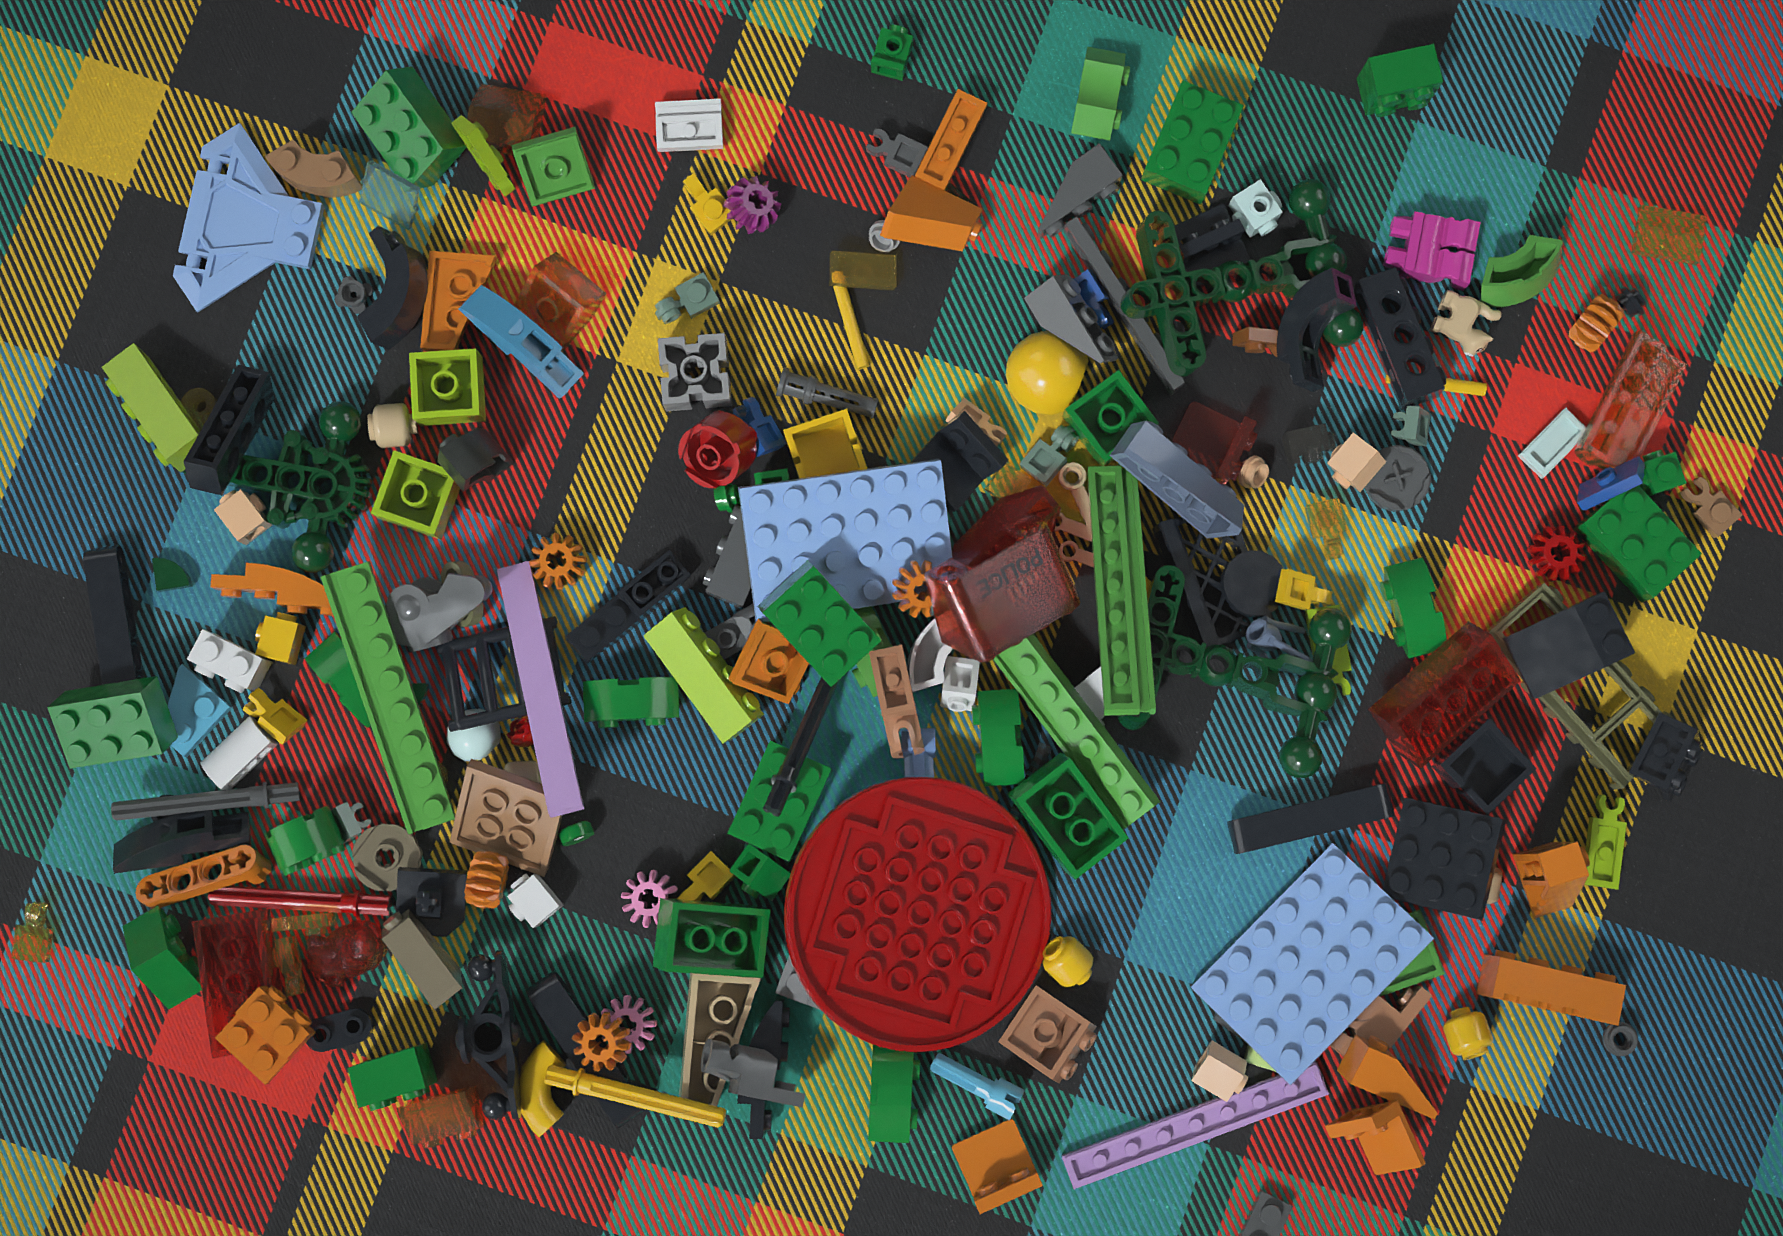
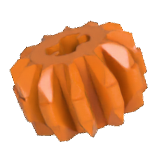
M1604 294L1597 295L1571 327L1568 337L1575 341V344L1581 349L1584 348L1590 353L1594 352L1622 319L1624 309L1611 297L1608 298Z
M554 533L552 544L545 537H542L540 541L545 548L543 550L538 547L532 548V552L540 557L539 559L530 560L529 565L535 568L540 567L533 576L536 580L545 577L543 586L546 588H550L555 581L556 588L563 590L565 579L571 586H575L576 581L572 575L576 573L579 576H584L585 571L577 567V565L587 563V558L585 556H576L584 548L580 543L572 546L574 538L570 535H567L561 543L560 534ZM561 554H564L562 558L566 561L565 565H558L555 569H552L555 567L551 562L552 558H559Z
M913 560L910 562V572L903 567L899 568V573L904 576L902 580H892L894 586L901 588L892 593V597L895 600H901L898 606L901 611L904 612L910 608V615L917 618L921 610L925 617H930L932 613L931 606L939 611L943 608L942 604L938 602L939 597L943 599L949 598V593L941 590V588L949 585V580L947 578H940L943 569L939 566L932 569V563L924 560L920 568L918 562ZM922 584L927 586L926 592L920 591L918 594L914 591L915 586H921Z
M478 851L473 856L464 891L465 900L468 904L484 909L496 908L500 904L508 878L509 861L507 856L492 851Z
M604 1012L601 1019L596 1013H592L588 1016L589 1022L582 1020L577 1025L581 1032L575 1033L572 1040L581 1045L574 1049V1054H585L586 1057L581 1062L584 1066L594 1061V1071H600L603 1065L608 1070H613L616 1067V1061L622 1063L627 1058L624 1051L629 1050L632 1047V1043L623 1038L628 1036L631 1031L629 1028L619 1029L618 1026L623 1021L621 1017H618L612 1023L610 1012ZM600 1035L605 1037L603 1041L608 1040V1045L604 1048L599 1046L601 1041L596 1042V1038Z

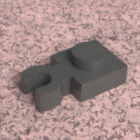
M875 129L873 136L881 139L883 143L879 147L867 144L866 151L875 157L887 156L884 166L907 177L915 176L928 147L899 133L895 141H892L884 130Z

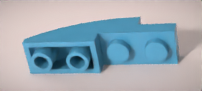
M480 285L458 309L506 355L511 353L559 399L584 374L561 352L563 347L547 332L508 301L483 285Z

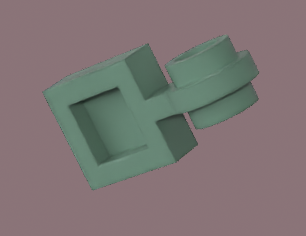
M702 272L675 287L680 300L674 301L672 297H667L659 301L655 305L657 310L655 315L658 320H663L664 324H668L678 319L682 315L680 310L686 308L692 319L720 304V301L706 275Z
M1060 425L1051 436L1053 444L1049 446L1039 439L1020 462V467L1047 487L1067 463L1066 458L1059 451L1069 452L1072 450L1079 436L1075 434V430L1071 426L1065 427Z

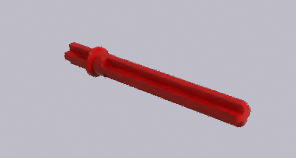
M227 886L208 893V900L211 905L350 913L354 917H359L360 914L389 916L390 908L392 907L391 896L362 894L361 890H356L355 893Z

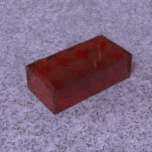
M1468 621L1368 710L1398 754L1421 769L1521 680L1492 634Z
M270 909L192 922L212 1058L232 1055L215 1037L234 1018L235 1012L258 987L266 985L270 988V986H274L282 992Z

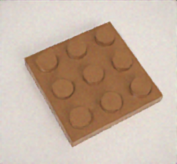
M471 759L466 768L449 843L476 853L478 851L497 852L500 855L507 856L508 864L544 877L549 869L562 815L550 818L541 783Z

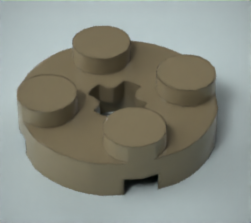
M381 824L368 828L358 837L352 852L356 876L364 885L377 891L397 890L398 868H420L423 856L416 837L413 834H408L406 828L395 824ZM392 849L395 862L393 865L387 863L385 866H382L380 864L382 857L379 855L380 851L387 852Z

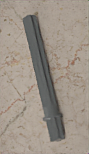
M263 782L261 786L118 801L111 804V815L114 820L118 821L265 805V809H268L269 804L300 801L299 784L296 782L267 785V782Z

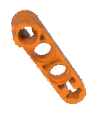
M240 845L148 875L138 883L135 894L138 901L152 909L156 906L162 908L248 880L253 885L260 884L265 881L266 876L271 872L272 865L270 860L251 846ZM216 864H221L222 870L220 875L214 880H209L208 874L210 869ZM186 874H190L191 881L189 885L183 890H178L179 879Z

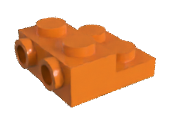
M758 619L728 679L735 685L789 704L793 695L798 692L801 679L810 664L773 624Z
M266 985L260 986L235 1012L234 1018L215 1037L265 1085L272 1081L315 1034V1031L310 1027L312 1021L309 1017L298 1009L293 1011L284 1003L287 998L280 990L274 986L268 988Z

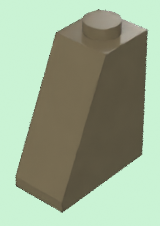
M410 909L406 910L403 914H400V912L394 913L383 923L385 927L382 929L383 942L434 1009H437L462 989L461 968Z

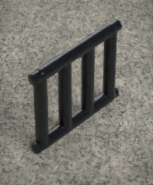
M556 616L543 618L562 706L572 703L569 693H565L554 633V628H557L558 621ZM509 626L455 638L452 641L436 646L439 655L443 654L452 713V720H448L450 732L527 715ZM508 640L518 703L499 708L489 644ZM476 648L485 711L466 715L456 652Z

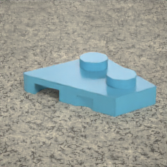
M181 664L178 668L167 705L178 734V738L171 746L183 757H188L233 708L185 664Z

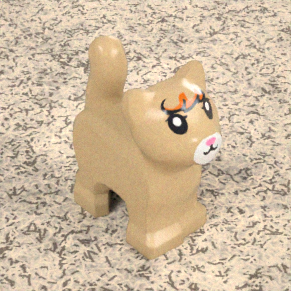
M1447 290L1442 296L1437 310L1444 311L1448 309L1450 311L1449 317L1444 318L1439 315L1435 317L1429 331L1433 333L1441 332L1450 339L1458 341L1463 348L1464 354L1473 357L1476 353L1484 351L1488 343L1493 341V338L1482 330L1472 329L1477 316L1482 315L1490 321L1500 320L1502 314L1499 310H1493L1485 303L1473 297L1460 296L1456 292Z

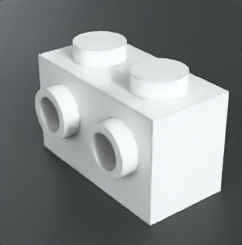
M203 629L187 660L197 664L194 669L195 671L212 679L217 674L226 679L225 686L240 693H243L245 688L254 691L260 687L272 664V661L255 655L254 652Z

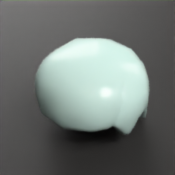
M481 708L466 710L465 714L470 715L485 710ZM498 722L450 732L447 727V745L456 757L464 761H470L471 759L481 760L487 757L501 739L500 724Z

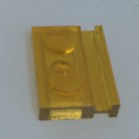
M1641 205L1638 208V219L1635 224L1631 254L1691 265L1700 263L1705 233L1704 224L1707 216Z

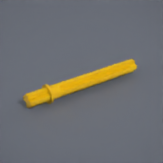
M551 1065L548 1066L547 1075L544 1079L545 1084L572 1090L575 1096H578L580 1093L717 1128L723 1125L726 1117V1110L724 1108L586 1073L583 1068L574 1071Z

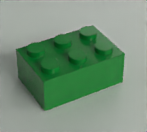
M412 66L386 70L351 112L407 191L433 186L467 148L451 124V119Z
M1182 80L1141 180L1202 205L1244 105Z
M1639 485L1602 502L1573 528L1641 603L1657 596L1702 555Z
M808 560L757 606L830 687L882 641Z
M157 676L64 691L47 707L70 769L160 755L178 738Z
M770 741L727 834L791 862L833 770L806 757L796 781L798 787L795 792L789 794L781 815L777 817L772 813H767L763 810V807L773 787L771 778L778 773L789 751L788 748Z
M1061 752L1007 793L1063 870L1075 880L1129 838L1071 758Z
M660 898L653 967L665 972L763 978L770 909L757 905Z

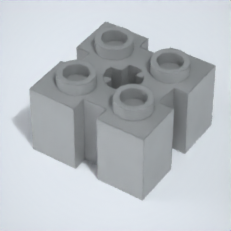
M725 333L698 335V343L687 344L684 336L658 338L659 364L663 373L669 372V377L661 378L662 403L666 412L692 410V401L702 400L705 408L732 406L730 378L728 372L721 373V368L729 367ZM699 367L700 372H703L702 375H699L698 378H692L690 375H687V373H692L691 368Z

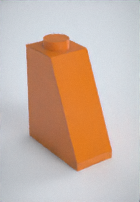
M911 175L889 209L880 236L887 239L963 252L969 240L975 242L979 236L983 224L978 221L983 209Z

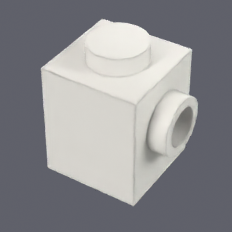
M524 874L510 886L514 891L507 896L512 902L509 905L512 913L520 921L526 919L532 928L540 926L563 906L562 902L537 874L531 877Z

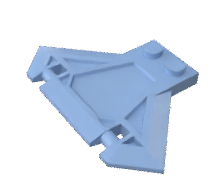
M238 123L202 146L200 158L209 160L207 171L197 170L178 250L179 253L188 255L185 266L175 265L173 277L196 312H200L274 263L311 269L325 208L320 202L289 197L241 123ZM223 164L229 165L226 175L221 174ZM201 258L207 259L205 270L199 269Z

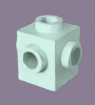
M1261 179L1233 196L1228 205L1234 213L1232 215L1233 221L1240 219L1250 238L1257 233L1264 236L1278 226L1276 221L1282 214L1280 209L1282 208V203L1274 191L1269 192Z

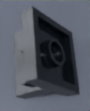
M1224 203L1174 226L1186 272L1199 269L1212 270L1214 267H1219L1220 264L1230 260L1241 261L1245 264L1251 260L1241 241L1245 229L1240 219L1231 220ZM1196 282L1198 289L1205 286L1202 282Z

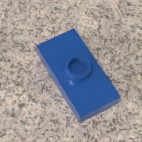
M1637 456L1615 468H1606L1599 472L1596 477L1579 484L1577 503L1583 511L1588 510L1642 484L1645 464L1641 458Z

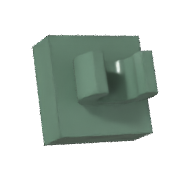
M1407 406L1406 413L1396 412L1393 414V418L1398 421H1405V425L1400 431L1392 430L1391 435L1401 440L1404 439L1414 446H1427L1430 423L1429 412L1420 406Z
M345 802L331 810L345 843L355 839L362 830L371 824L370 819L359 822L354 816L355 812L364 807L362 803H356L350 807L348 802Z

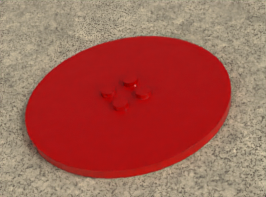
M904 777L874 784L853 794L831 810L811 832L796 858L790 874L784 906V929L791 962L805 991L817 1007L831 1021L861 1040L879 1047L907 1052L935 1051L965 1043L983 1034L1007 1016L1021 1001L1040 969L1044 958L1043 951L1048 944L1051 925V897L1045 868L1037 848L1018 820L1006 808L979 790L959 782L932 777Z

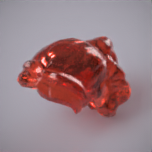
M354 920L349 924L336 928L327 938L311 935L307 940L308 949L306 956L310 960L307 968L314 972L317 981L324 982L328 987H342L345 984L346 978L360 976L369 970L376 969L388 951V947L382 940L380 927L369 920Z

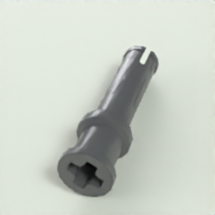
M787 367L783 368L776 396L781 397L784 394L803 400V404L807 405L812 404L814 401L841 410L847 409L849 412L873 419L878 398H871L846 389L818 382L819 378H816L814 375L806 377L790 372ZM789 383L803 386V389L790 386ZM816 390L824 392L825 395L817 394L815 392ZM831 395L858 402L859 405L832 398Z

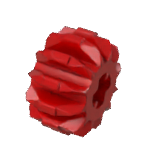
M1560 525L1555 531L1551 526L1543 528V535L1539 533L1533 535L1532 539L1536 545L1528 546L1527 552L1534 554L1535 557L1530 559L1528 564L1533 566L1538 563L1540 567L1535 573L1538 577L1547 572L1549 582L1556 581L1557 577L1562 581L1570 579V573L1577 574L1580 572L1581 569L1576 562L1585 561L1586 556L1578 553V550L1583 548L1585 543L1578 542L1575 544L1573 541L1577 536V532L1571 531L1566 535L1565 526ZM1556 547L1559 549L1557 553H1562V558L1558 560L1554 559L1556 555H1551V549Z

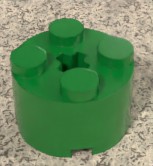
M329 805L314 810L312 814L302 815L264 833L284 876L305 869L320 860L346 850L345 842Z

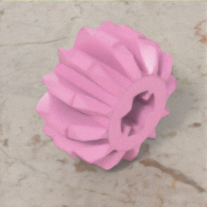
M651 870L649 882H647L643 871L638 872L639 885L631 879L626 882L627 886L634 890L633 893H621V898L631 899L632 901L631 904L622 907L623 911L636 910L630 918V921L633 923L638 921L641 915H644L642 924L645 928L650 926L651 916H653L657 925L660 898H668V894L675 893L678 890L677 886L665 889L664 886L670 879L668 875H664L657 883V870ZM647 889H652L653 895L658 897V903L652 904L653 908L651 909L647 908L646 901H642V895L648 894Z
M630 995L624 996L623 1007L616 998L611 1000V1006L615 1012L605 1008L601 1014L610 1012L612 1023L618 1017L625 1020L624 1015H628L630 1021L636 1022V1027L630 1030L632 1033L623 1039L631 1043L634 1042L640 1051L643 1050L645 1044L641 1037L651 1041L655 1036L652 1032L646 1030V1027L652 1028L657 1026L656 1020H646V1016L652 1014L654 1009L649 1007L642 1012L640 1008L644 1004L643 998H638L633 1007ZM618 1026L620 1030L625 1029V1027ZM633 1044L629 1050H625L626 1054L632 1053Z

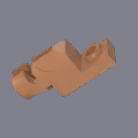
M898 645L870 651L869 656L891 756L896 759L904 758L899 738L901 728H906L909 732L914 755L921 754L925 749L903 646Z
M1414 985L1412 989L1407 987L1397 998L1396 1003L1398 1007L1396 1009L1378 996L1349 1026L1351 1035L1348 1036L1342 1033L1330 1046L1344 1057L1354 1036L1358 1035L1367 1040L1370 1036L1377 1037L1386 1042L1390 1049L1433 995L1421 986Z

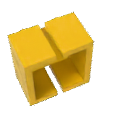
M847 409L783 430L799 479L867 469L859 443L857 444V437Z

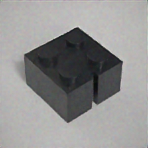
M1490 719L1479 721L1432 765V768L1452 789L1461 788L1457 794L1475 813L1488 815L1537 769Z

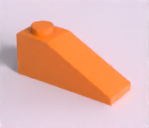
M1355 1035L1337 1071L1350 1084L1387 1100H1398L1401 1106L1435 1120L1438 1113L1398 1059L1387 1050L1389 1045L1374 1036H1370L1367 1040Z

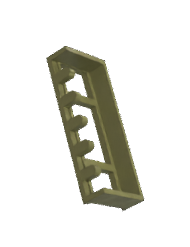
M1545 583L1535 587L1478 638L1481 644L1489 642L1501 655L1497 658L1500 664L1505 668L1511 667L1521 679L1522 677L1503 641V638L1506 636L1502 632L1539 599L1554 614L1567 608L1562 603L1564 598L1555 587L1551 585L1548 587ZM1618 661L1605 667L1604 670L1631 699L1595 732H1592L1555 690L1539 697L1546 705L1543 708L1546 715L1550 718H1557L1568 730L1566 733L1567 738L1574 744L1580 743L1591 755L1588 760L1596 769L1603 768L1613 781L1609 786L1613 790L1623 789L1634 778L1629 775L1633 763L1625 769L1601 741L1638 708L1643 711L1653 724L1659 712L1673 718L1669 713L1659 710L1653 703L1655 698L1651 692L1643 686L1639 687L1630 678L1632 676L1630 669L1624 663ZM1524 681L1520 683L1521 687L1529 693Z

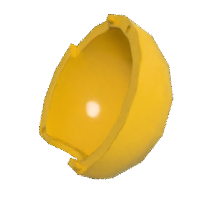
M1049 331L1030 334L1016 344L1008 357L1005 375L1009 391L1019 404L1034 413L1046 415L1062 413L1074 402L1088 364V356Z

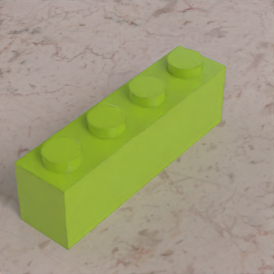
M133 343L102 366V369L109 377L105 383L117 397L122 396L125 402L121 406L133 420L138 419L141 425L137 429L148 443L153 442L157 448L153 452L165 467L171 464L181 473L185 470L184 459L201 430L149 356Z
M686 607L671 612L643 635L722 744L737 737L764 715L760 709L758 699L745 688L733 684L728 679L733 667L725 662L720 655L718 645L706 636L700 628L698 618L688 611Z

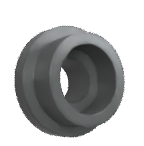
M1619 1022V1026L1610 1024L1606 1027L1602 1040L1608 1052L1616 1056H1626L1635 1050L1638 1036L1631 1025ZM1621 1032L1624 1036V1041L1622 1044L1617 1045L1614 1041V1036Z

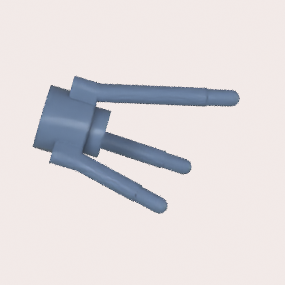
M1266 615L1262 619L1253 621L1246 632L1248 643L1246 647L1255 652L1258 657L1269 659L1264 651H1274L1279 648L1289 655L1310 662L1313 661V659L1282 642V636L1279 632V629L1304 634L1305 628L1276 621Z

